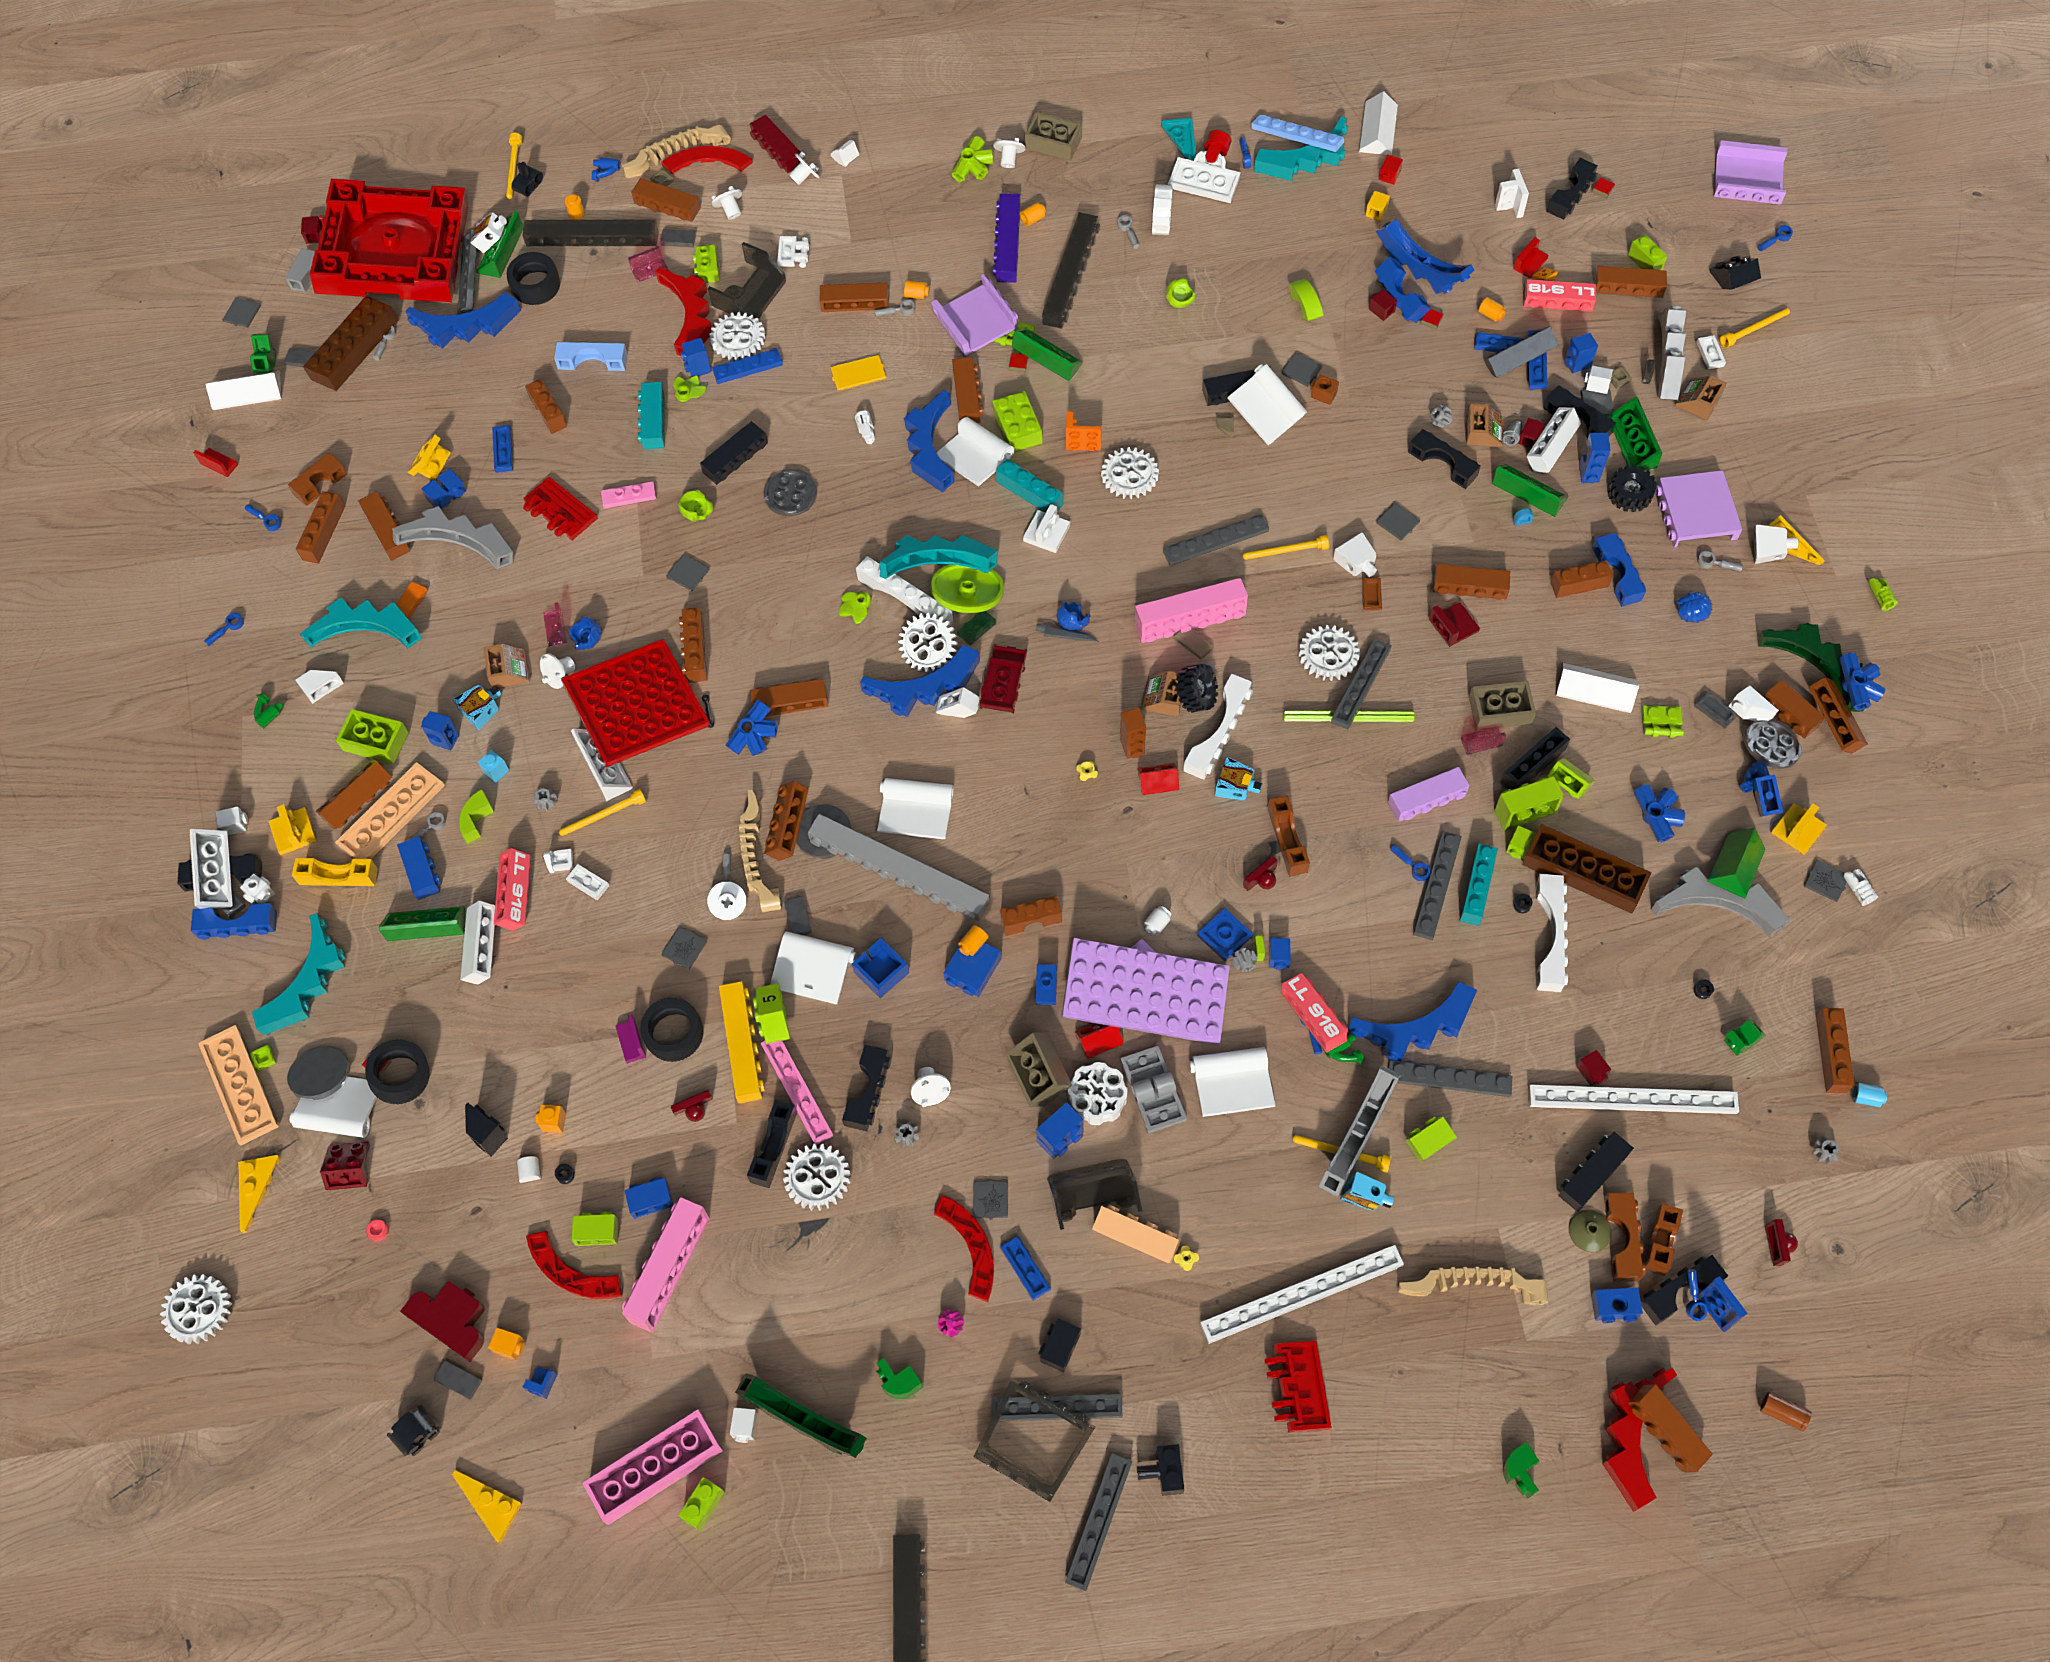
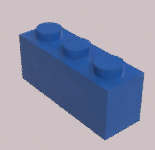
M418 836L397 844L416 898L421 900L439 893L438 885L441 884L438 874L433 872V869L436 867L433 859L428 857L427 853L430 852L427 842H422Z

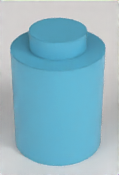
M1858 1082L1855 1084L1853 1090L1854 1103L1879 1108L1882 1104L1886 1103L1887 1092H1884L1883 1087Z

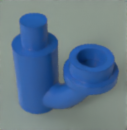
M601 157L599 160L594 159L593 166H598L599 169L592 171V180L599 182L600 178L619 171L621 167L620 159Z
M1757 761L1748 768L1743 783L1739 786L1744 793L1754 790L1751 781L1754 774L1756 778L1770 775L1766 765Z

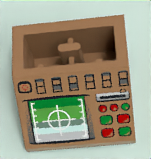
M1713 376L1690 379L1675 406L1708 420L1721 398L1727 383Z
M1470 404L1467 415V445L1502 447L1503 416L1489 405Z
M505 644L484 647L487 678L492 687L503 688L529 682L524 649Z
M1166 671L1149 677L1142 710L1179 717L1182 703L1179 702L1180 696H1177L1178 688H1176V684L1178 681L1176 678L1180 676L1178 672Z

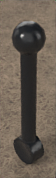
M705 694L702 696V701L705 702L707 717L710 721L708 727L712 728L714 727V722L711 718L708 703L710 698Z

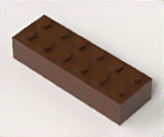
M364 297L305 363L303 368L309 378L316 383L337 391L384 338L383 335H386L391 330V326H394L399 321L392 307L370 297Z
M1543 824L1540 825L1522 864L1541 874L1564 876V883H1567L1568 886L1631 914L1634 912L1652 873Z

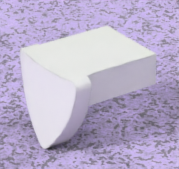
M849 140L831 153V157L844 167L859 156L855 142Z
M571 849L544 852V859L550 873L573 869V852Z

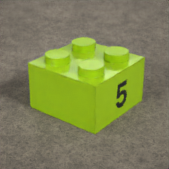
M779 983L755 988L756 996L753 997L755 1009L758 1008L754 1012L756 1022L761 1023L758 1025L760 1036L765 1037L766 1044L790 1039L787 1014Z

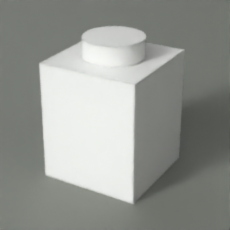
M1592 366L1591 372L1586 373L1585 382L1588 383L1586 390L1607 394L1613 369Z
M238 806L216 811L217 829L219 831H227L228 835L247 831L246 824L248 823L247 814L243 813Z
M734 1408L730 1435L732 1438H735L736 1442L748 1443V1440L755 1439L758 1419L756 1410Z

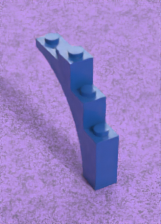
M1397 219L1386 222L1376 230L1391 258L1398 260L1400 264H1407L1416 280L1420 278L1427 279L1436 294L1448 293L1453 289L1452 286L1455 283L1468 280L1470 274L1475 271L1472 264L1463 266L1453 265L1430 255L1412 240Z
M504 292L488 305L459 315H432L420 312L412 307H409L405 312L411 325L421 328L428 335V340L432 345H437L443 349L455 336L468 343L481 330L485 334L489 333L495 337L521 309L517 299Z
M945 390L938 394L928 405L924 406L921 411L915 408L904 418L906 430L912 433L907 439L909 451L915 454L910 460L912 472L942 493L955 482L953 470L943 463L933 447V435L936 425L942 414L951 405L950 394Z
M962 645L957 654L946 665L931 674L913 680L898 682L880 681L863 676L860 681L861 689L868 696L873 695L885 703L890 702L891 711L896 715L908 717L917 700L925 705L935 706L944 689L947 692H952L963 687L965 688L980 662V653L975 649Z
M1458 982L1448 999L1440 1007L1424 1017L1401 1024L1371 1023L1353 1017L1348 1031L1357 1038L1363 1037L1370 1040L1375 1046L1385 1047L1383 1055L1389 1060L1402 1062L1410 1042L1420 1049L1429 1050L1438 1030L1442 1031L1446 1036L1457 1038L1477 989Z

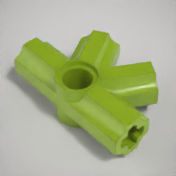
M972 137L967 147L961 151V158L952 172V177L956 181H965L969 172L976 179L982 180L986 177L988 168L985 164H993L992 149L982 150L985 146V141L981 137Z

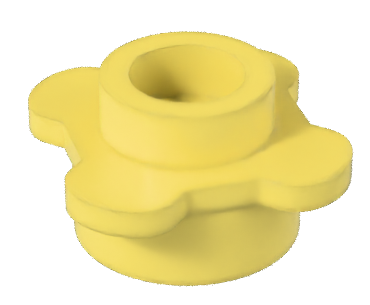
M1091 761L1083 762L1076 767L1082 781L1098 776L1094 763Z
M1183 1246L1181 1252L1174 1256V1262L1178 1263L1185 1271H1190L1194 1262L1199 1260V1255L1190 1251L1188 1246Z

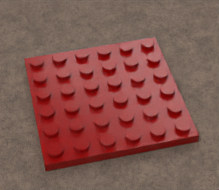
M664 639L561 678L566 692L606 767L704 729L710 724Z

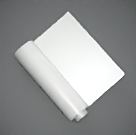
M1261 364L1254 370L1256 374L1227 399L1269 446L1307 413V410L1267 364L1265 366Z
M965 417L958 423L959 434L936 452L944 464L979 487L996 472V469L1006 458L1011 459L1014 448L969 417Z
M885 778L880 784V792L883 793V803L877 832L946 839L954 786Z
M786 931L781 941L770 985L779 983L781 991L838 1005L847 967L856 960L857 953L854 952L853 947Z
M1265 1047L1193 1056V1061H1189L1190 1072L1195 1074L1203 1117L1275 1107Z
M346 1076L341 1084L342 1087L326 1098L313 1100L301 1097L295 1111H292L290 1115V1123H292L294 1128L365 1138L370 1130L369 1114L377 1097L370 1090L367 1079Z

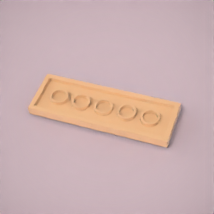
M416 762L335 843L354 859H372L445 786L444 783Z
M234 1025L199 1042V1047L238 1144L243 1145L278 1128L279 1125L239 1028Z

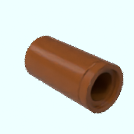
M1769 1391L1766 1393L1760 1407V1412L1802 1432L1807 1428L1812 1415V1411Z

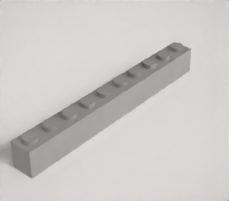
M818 814L808 831L809 840L813 845L823 846L834 855L838 853L844 856V859L848 862L861 864V867L865 870H873L884 879L890 878L900 887L906 886L911 888L915 894L920 896L923 894L936 904L940 902L946 905V908L950 911L963 913V916L969 920L975 919L980 921L990 903L988 894L821 814Z

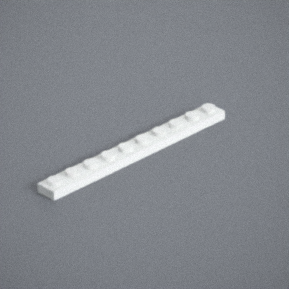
M1552 1085L1529 1086L1530 1107L1738 1114L1739 1112L1737 1092Z
M1393 1245L1202 1321L1200 1325L1208 1344L1403 1267L1404 1263L1396 1246Z

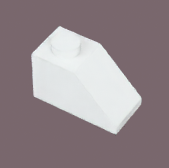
M310 670L296 679L299 687L312 704L344 684L338 673L333 671Z
M1751 686L1738 693L1729 705L1741 718L1755 722L1772 720L1779 711Z
M964 687L939 696L936 713L962 718L976 714L980 697Z

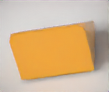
M1543 268L1532 275V278L1534 280L1554 281L1558 272L1549 268Z

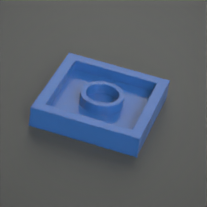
M1224 908L1197 933V936L1226 962L1253 937V933Z

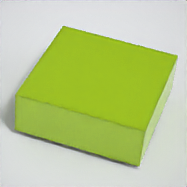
M1262 935L1255 936L1254 940L1255 954L1258 958L1256 959L1257 962L1263 961L1265 957L1264 939Z
M269 1044L249 1053L257 1072L276 1064Z

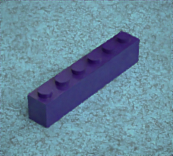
M1000 194V201H997V211L999 213H996V224L999 225L995 226V236H998V239H995L994 244L995 249H997V252H994V262L997 263L993 265V275H996L997 282L1017 283L1020 194Z

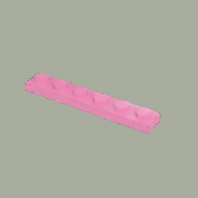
M763 1041L761 1046L791 1102L795 1105L796 1111L812 1141L817 1146L833 1137L832 1131L783 1041L766 1044V1041Z

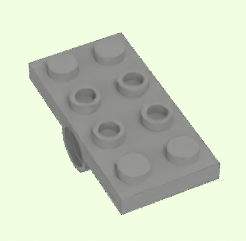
M1159 1046L1120 1058L1148 1134L1187 1121L1176 1092L1174 1079L1171 1072H1168Z

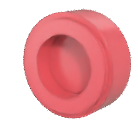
M380 1219L371 1221L366 1228L367 1236L373 1241H382L389 1232L388 1225Z

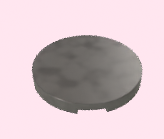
M783 470L784 472L771 477L765 484V502L769 509L778 515H800L809 510L815 503L817 497L816 484L809 477V474L801 470Z
M1773 720L1756 721L1751 724L1745 733L1744 741L1749 753L1766 766L1777 769L1789 768L1799 760L1802 754V745L1799 744L1794 736L1795 733L1780 722Z
M831 805L811 807L803 812L796 841L798 847L806 855L821 859L837 856L830 853L823 846L813 845L809 840L808 831L818 814L852 829L848 816L841 809Z
M332 1047L315 1048L305 1052L293 1062L287 1074V1082L291 1091L299 1098L323 1099L342 1087L341 1084L350 1071L349 1063L345 1055L338 1049Z

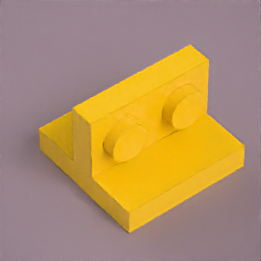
M434 435L422 446L408 470L409 474L414 476L419 472L431 481L437 479L451 452L438 444L441 439L440 437Z
M1793 803L1771 833L1805 855L1827 824L1814 816L1820 808L1814 803L1809 809L1806 807L1802 809Z
M284 804L277 806L280 817L268 822L280 855L317 841L305 807L292 811L288 810Z

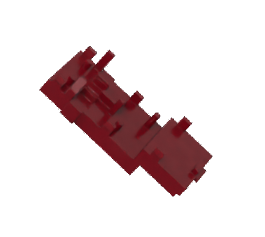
M994 644L985 683L980 692V709L986 708L1014 714L1015 701L1018 700V689L1021 685V674L1025 671L1024 665L1028 652L1027 649H1016V647L1011 646L1002 647Z

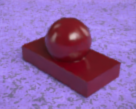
M1271 856L1244 878L1243 887L1247 891L1257 884L1262 889L1269 890L1273 888L1277 881L1273 871L1277 868L1278 860Z
M706 1090L671 1105V1109L675 1116L685 1112L688 1120L698 1122L705 1116V1107L702 1104L713 1099L709 1090Z
M1775 1219L1766 1224L1765 1228L1773 1266H1782L1791 1261L1790 1253L1797 1249L1798 1240L1792 1233L1785 1232L1783 1219Z

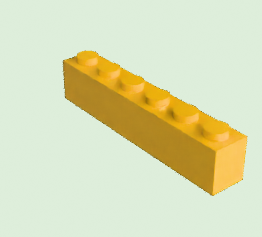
M742 981L719 986L735 1097L738 1103L762 1099L761 1092L765 1091L763 1079L759 1080L758 1074L762 1072L760 1061H756V1054H759L757 1042H753V1036H756L754 1024L750 1023L753 1012L751 1005L748 1006L747 1000L750 999L749 989L744 987Z

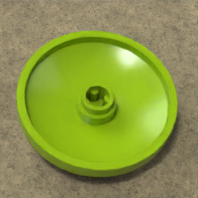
M949 564L934 574L931 581V592L939 604L950 610L962 613H978L995 607L1001 601L1004 593V583L1000 575L994 570L984 573L973 568Z

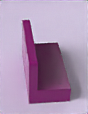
M632 1014L628 1015V1022L615 1026L627 1064L646 1058L638 1027Z

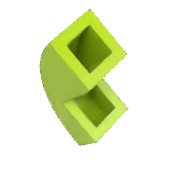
M1303 278L1289 283L1291 298L1294 301L1300 302L1304 320L1310 321L1324 316L1319 298L1308 280Z
M482 789L468 799L460 813L459 828L467 844L481 837L474 822L494 813Z

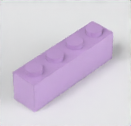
M1457 767L1390 794L1388 804L1398 822L1404 819L1410 820L1416 814L1421 812L1424 814L1436 806L1442 807L1448 804L1451 800L1462 799L1466 796L1470 785L1460 768Z

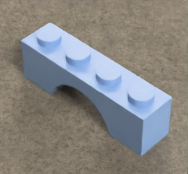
M557 342L554 359L558 369L575 370L581 362L596 359L605 363L608 370L625 371L628 354L625 344Z

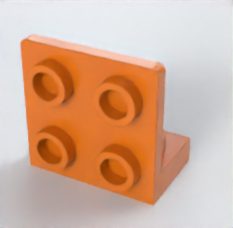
M1067 411L1066 450H1101V427L1077 426V419H1074V411Z

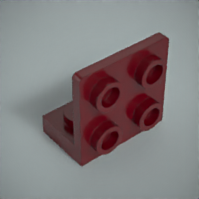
M1457 603L1445 610H1442L1437 605L1431 610L1429 620L1449 647L1480 631V627L1461 603Z
M368 1141L328 1146L320 1170L325 1190L367 1187L368 1178L364 1163L370 1147Z

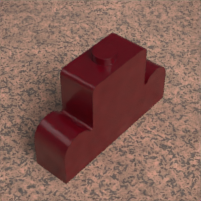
M447 1282L434 1300L425 1292L414 1293L400 1310L403 1315L469 1362L472 1361L484 1344L483 1335L473 1325L483 1314L485 1307L473 1298L475 1294L466 1287L461 1290L453 1283Z

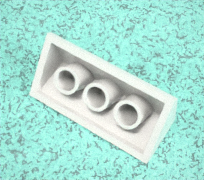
M1384 91L1365 102L1359 152L1392 155L1398 104Z
M279 370L215 380L205 384L213 410L281 399V376Z
M1563 663L1556 696L1631 713L1639 685L1636 679Z
M586 729L571 730L576 744L606 801L633 788L620 762L609 767L605 766Z
M190 829L195 906L199 909L232 907L227 831Z

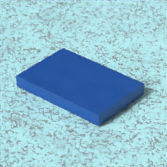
M1720 1276L1714 1279L1697 1296L1699 1301L1707 1306L1708 1313L1723 1332L1729 1330L1748 1314Z

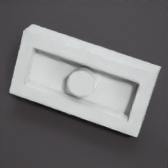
M1715 335L1698 338L1696 343L1707 369L1724 367L1726 361Z
M579 864L576 865L566 878L568 883L597 901L609 887L608 882Z

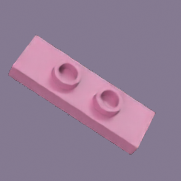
M653 481L601 491L604 508L656 499Z

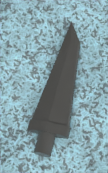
M1050 622L1047 625L1037 624L1036 631L1044 632L1046 637L1099 642L1090 634L1077 630H1067L1060 625Z

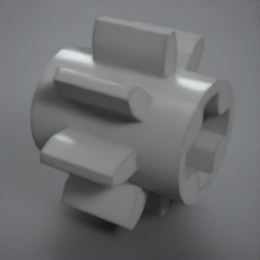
M1443 405L1434 408L1431 412L1432 424L1441 428L1449 425L1453 418L1450 413L1452 409Z
M542 787L534 792L536 798H533L532 801L536 804L538 810L545 809L548 811V809L555 807L554 801L557 800V796L553 794L552 788L547 790Z
M1242 948L1234 953L1235 957L1232 963L1236 970L1241 969L1242 972H1248L1256 967L1255 963L1258 958L1254 950L1249 952L1248 948Z
M910 1121L908 1124L900 1122L899 1130L894 1129V1133L898 1135L895 1138L896 1143L901 1141L903 1148L906 1145L913 1147L914 1140H919V1135L914 1134L918 1132V1127H912Z
M1824 1137L1821 1142L1818 1140L1815 1142L1814 1146L1817 1149L1812 1154H1816L1818 1162L1826 1161V1164L1829 1165L1832 1159L1836 1161L1839 1158V1155L1836 1153L1841 1148L1835 1143L1836 1140L1832 1141Z

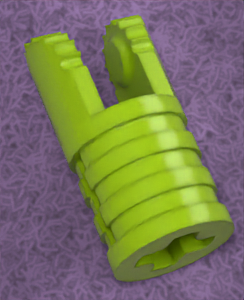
M1871 578L1869 580L1871 590L1883 611L1892 609L1898 604L1884 578Z

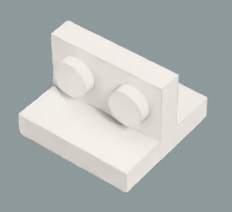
M1519 169L1512 170L1510 181L1500 183L1495 203L1496 211L1513 208L1516 218L1523 217L1529 195Z
M1050 504L1046 513L1037 510L1023 537V541L1056 553L1070 527V521L1059 518L1057 507Z

